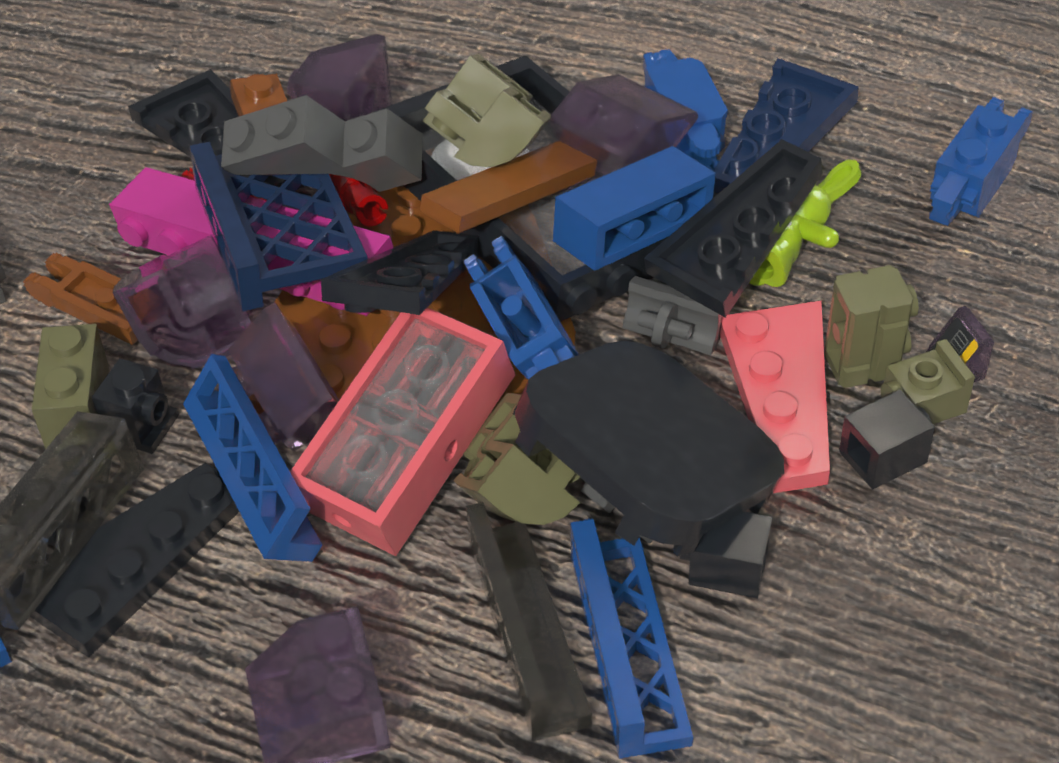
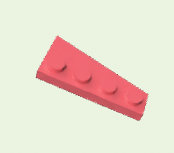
M814 301L729 314L726 318L722 316L719 334L747 417L777 445L784 458V474L775 487L773 494L828 485L830 460L822 302Z

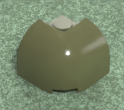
M478 53L469 56L446 89L437 91L424 108L429 113L423 122L459 149L454 156L455 158L471 166L494 167L513 160L528 148L550 121L551 114L543 109L540 111L529 102L532 98L529 92Z
M507 393L486 419L463 455L470 461L464 474L460 473L453 481L482 507L500 517L522 524L545 525L562 519L580 504L575 497L565 490L568 484L575 482L580 477L548 449L528 457L515 443L520 429L513 412L521 394Z

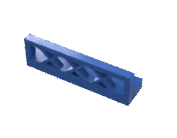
M211 354L183 405L263 558L312 562L323 545L307 518L311 508L226 356ZM217 383L219 384V390H218V391H217V390H214L215 387H216V385H217Z
M594 519L570 522L571 559L618 758L693 746L691 726L640 537L635 546L623 538L599 542ZM630 557L633 571L621 584L608 577L604 561ZM636 585H638L639 593L633 590ZM623 601L645 613L646 619L635 633L620 625L617 609ZM649 633L651 635L652 643L645 639ZM635 651L656 661L659 665V670L648 684L632 674L629 659ZM662 684H664L666 694L659 691ZM650 702L671 714L675 728L644 734L645 722L642 711Z

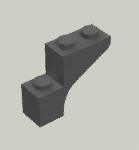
M305 95L224 121L221 168L236 175L334 174L359 180L381 192L422 179L423 134L389 109H383L344 121Z

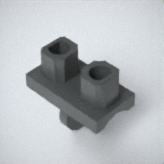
M634 276L629 282V300L622 328L650 336L652 345L662 349L666 348L668 343H673L708 355L714 352L722 319L721 315L656 278L647 280Z

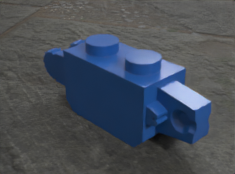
M670 49L661 50L657 53L643 54L645 87L639 88L641 109L651 116L654 126L666 144V148L674 146L714 171L719 163L716 155L720 154L725 147V121L728 109L703 62L693 58L678 60Z
M992 97L985 107L981 105L976 107L936 163L934 179L930 189L931 205L933 206L929 216L930 220L948 226L960 211L979 218L1010 173L1017 157L1020 141L1027 132L1031 122L1033 111L1022 107L1014 117L1008 116L1003 113L1004 100Z
M500 236L491 242L494 247L493 251L501 262L500 265L491 271H488L482 260L478 259L474 254L464 260V264L474 280L470 284L472 293L496 336L504 342L509 358L528 380L539 370L579 355L536 279L514 254L504 237Z

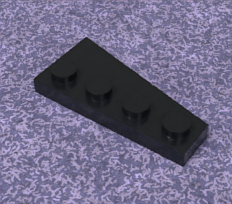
M212 69L128 106L132 121L191 157L190 145L210 142L215 156L221 155L224 121L239 117L231 97V90ZM240 175V176H243V177L248 178L250 175ZM270 175L263 183L280 187L286 180Z
M781 139L644 258L646 273L726 318L823 174L821 158Z
M436 230L428 232L322 278V301L344 304V309L353 313H366L381 309L420 315L467 269L464 264L465 259L473 254L477 258L479 257V236Z
M203 463L1 586V589L8 602L89 658L239 513V510L218 470L207 463Z

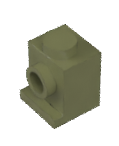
M944 339L936 343L935 350L888 365L884 383L881 385V398L901 390L915 406H919L927 412L932 424H936L967 413L975 376L948 340Z

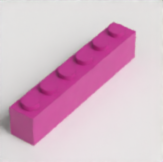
M145 167L109 204L117 222L120 236L130 245L135 247L141 246L164 253L174 259L180 258L203 265L213 271L228 273L195 188L194 180ZM249 197L244 203L261 207L266 201ZM281 206L276 213L293 218L299 210ZM314 215L308 222L326 228L332 219ZM263 225L256 234L274 238L281 230ZM353 226L367 254V258L393 248L390 236ZM295 235L289 244L307 249L314 240ZM328 245L321 254L333 257L347 254L349 251ZM276 256L267 267L268 270L291 266L294 262ZM321 279L279 288L294 296L307 297L329 304L336 309H344V304L322 301ZM370 312L359 313V314L368 316V314H369Z

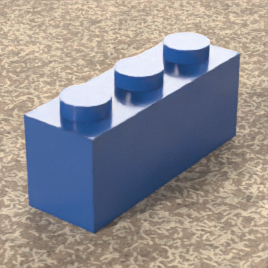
M674 146L666 148L556 196L553 242L596 271L674 233L713 199L716 173Z

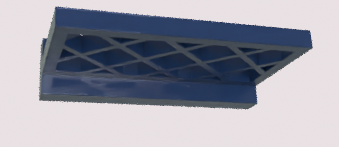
M210 142L189 146L195 188L242 312L264 307L262 292L320 280L368 259L329 174L271 175L286 180L280 187L263 183L270 175H250L246 178L229 173L221 168L222 154L215 156ZM301 185L318 189L312 197L295 192ZM251 195L267 200L261 207L244 203ZM282 205L299 209L293 218L276 213ZM315 214L332 219L326 228L308 222ZM263 225L281 230L274 238L256 234ZM295 235L314 240L307 249L289 244ZM328 245L349 251L347 254L333 257L321 254ZM276 256L294 262L291 266L268 270L267 267Z

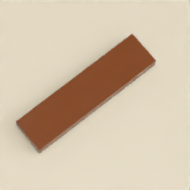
M557 141L516 157L509 162L488 168L423 194L420 212L459 234L595 176L597 160L561 141Z

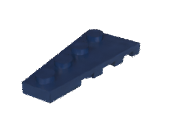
M777 58L772 67V77L769 82L764 81L758 92V101L754 109H748L742 120L741 132L738 137L732 138L713 171L716 173L714 192L719 194L781 139L809 152L858 102V86Z

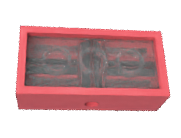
M426 308L420 315L401 312L290 471L311 508L309 513L397 556L514 378L515 372L504 342L430 308Z

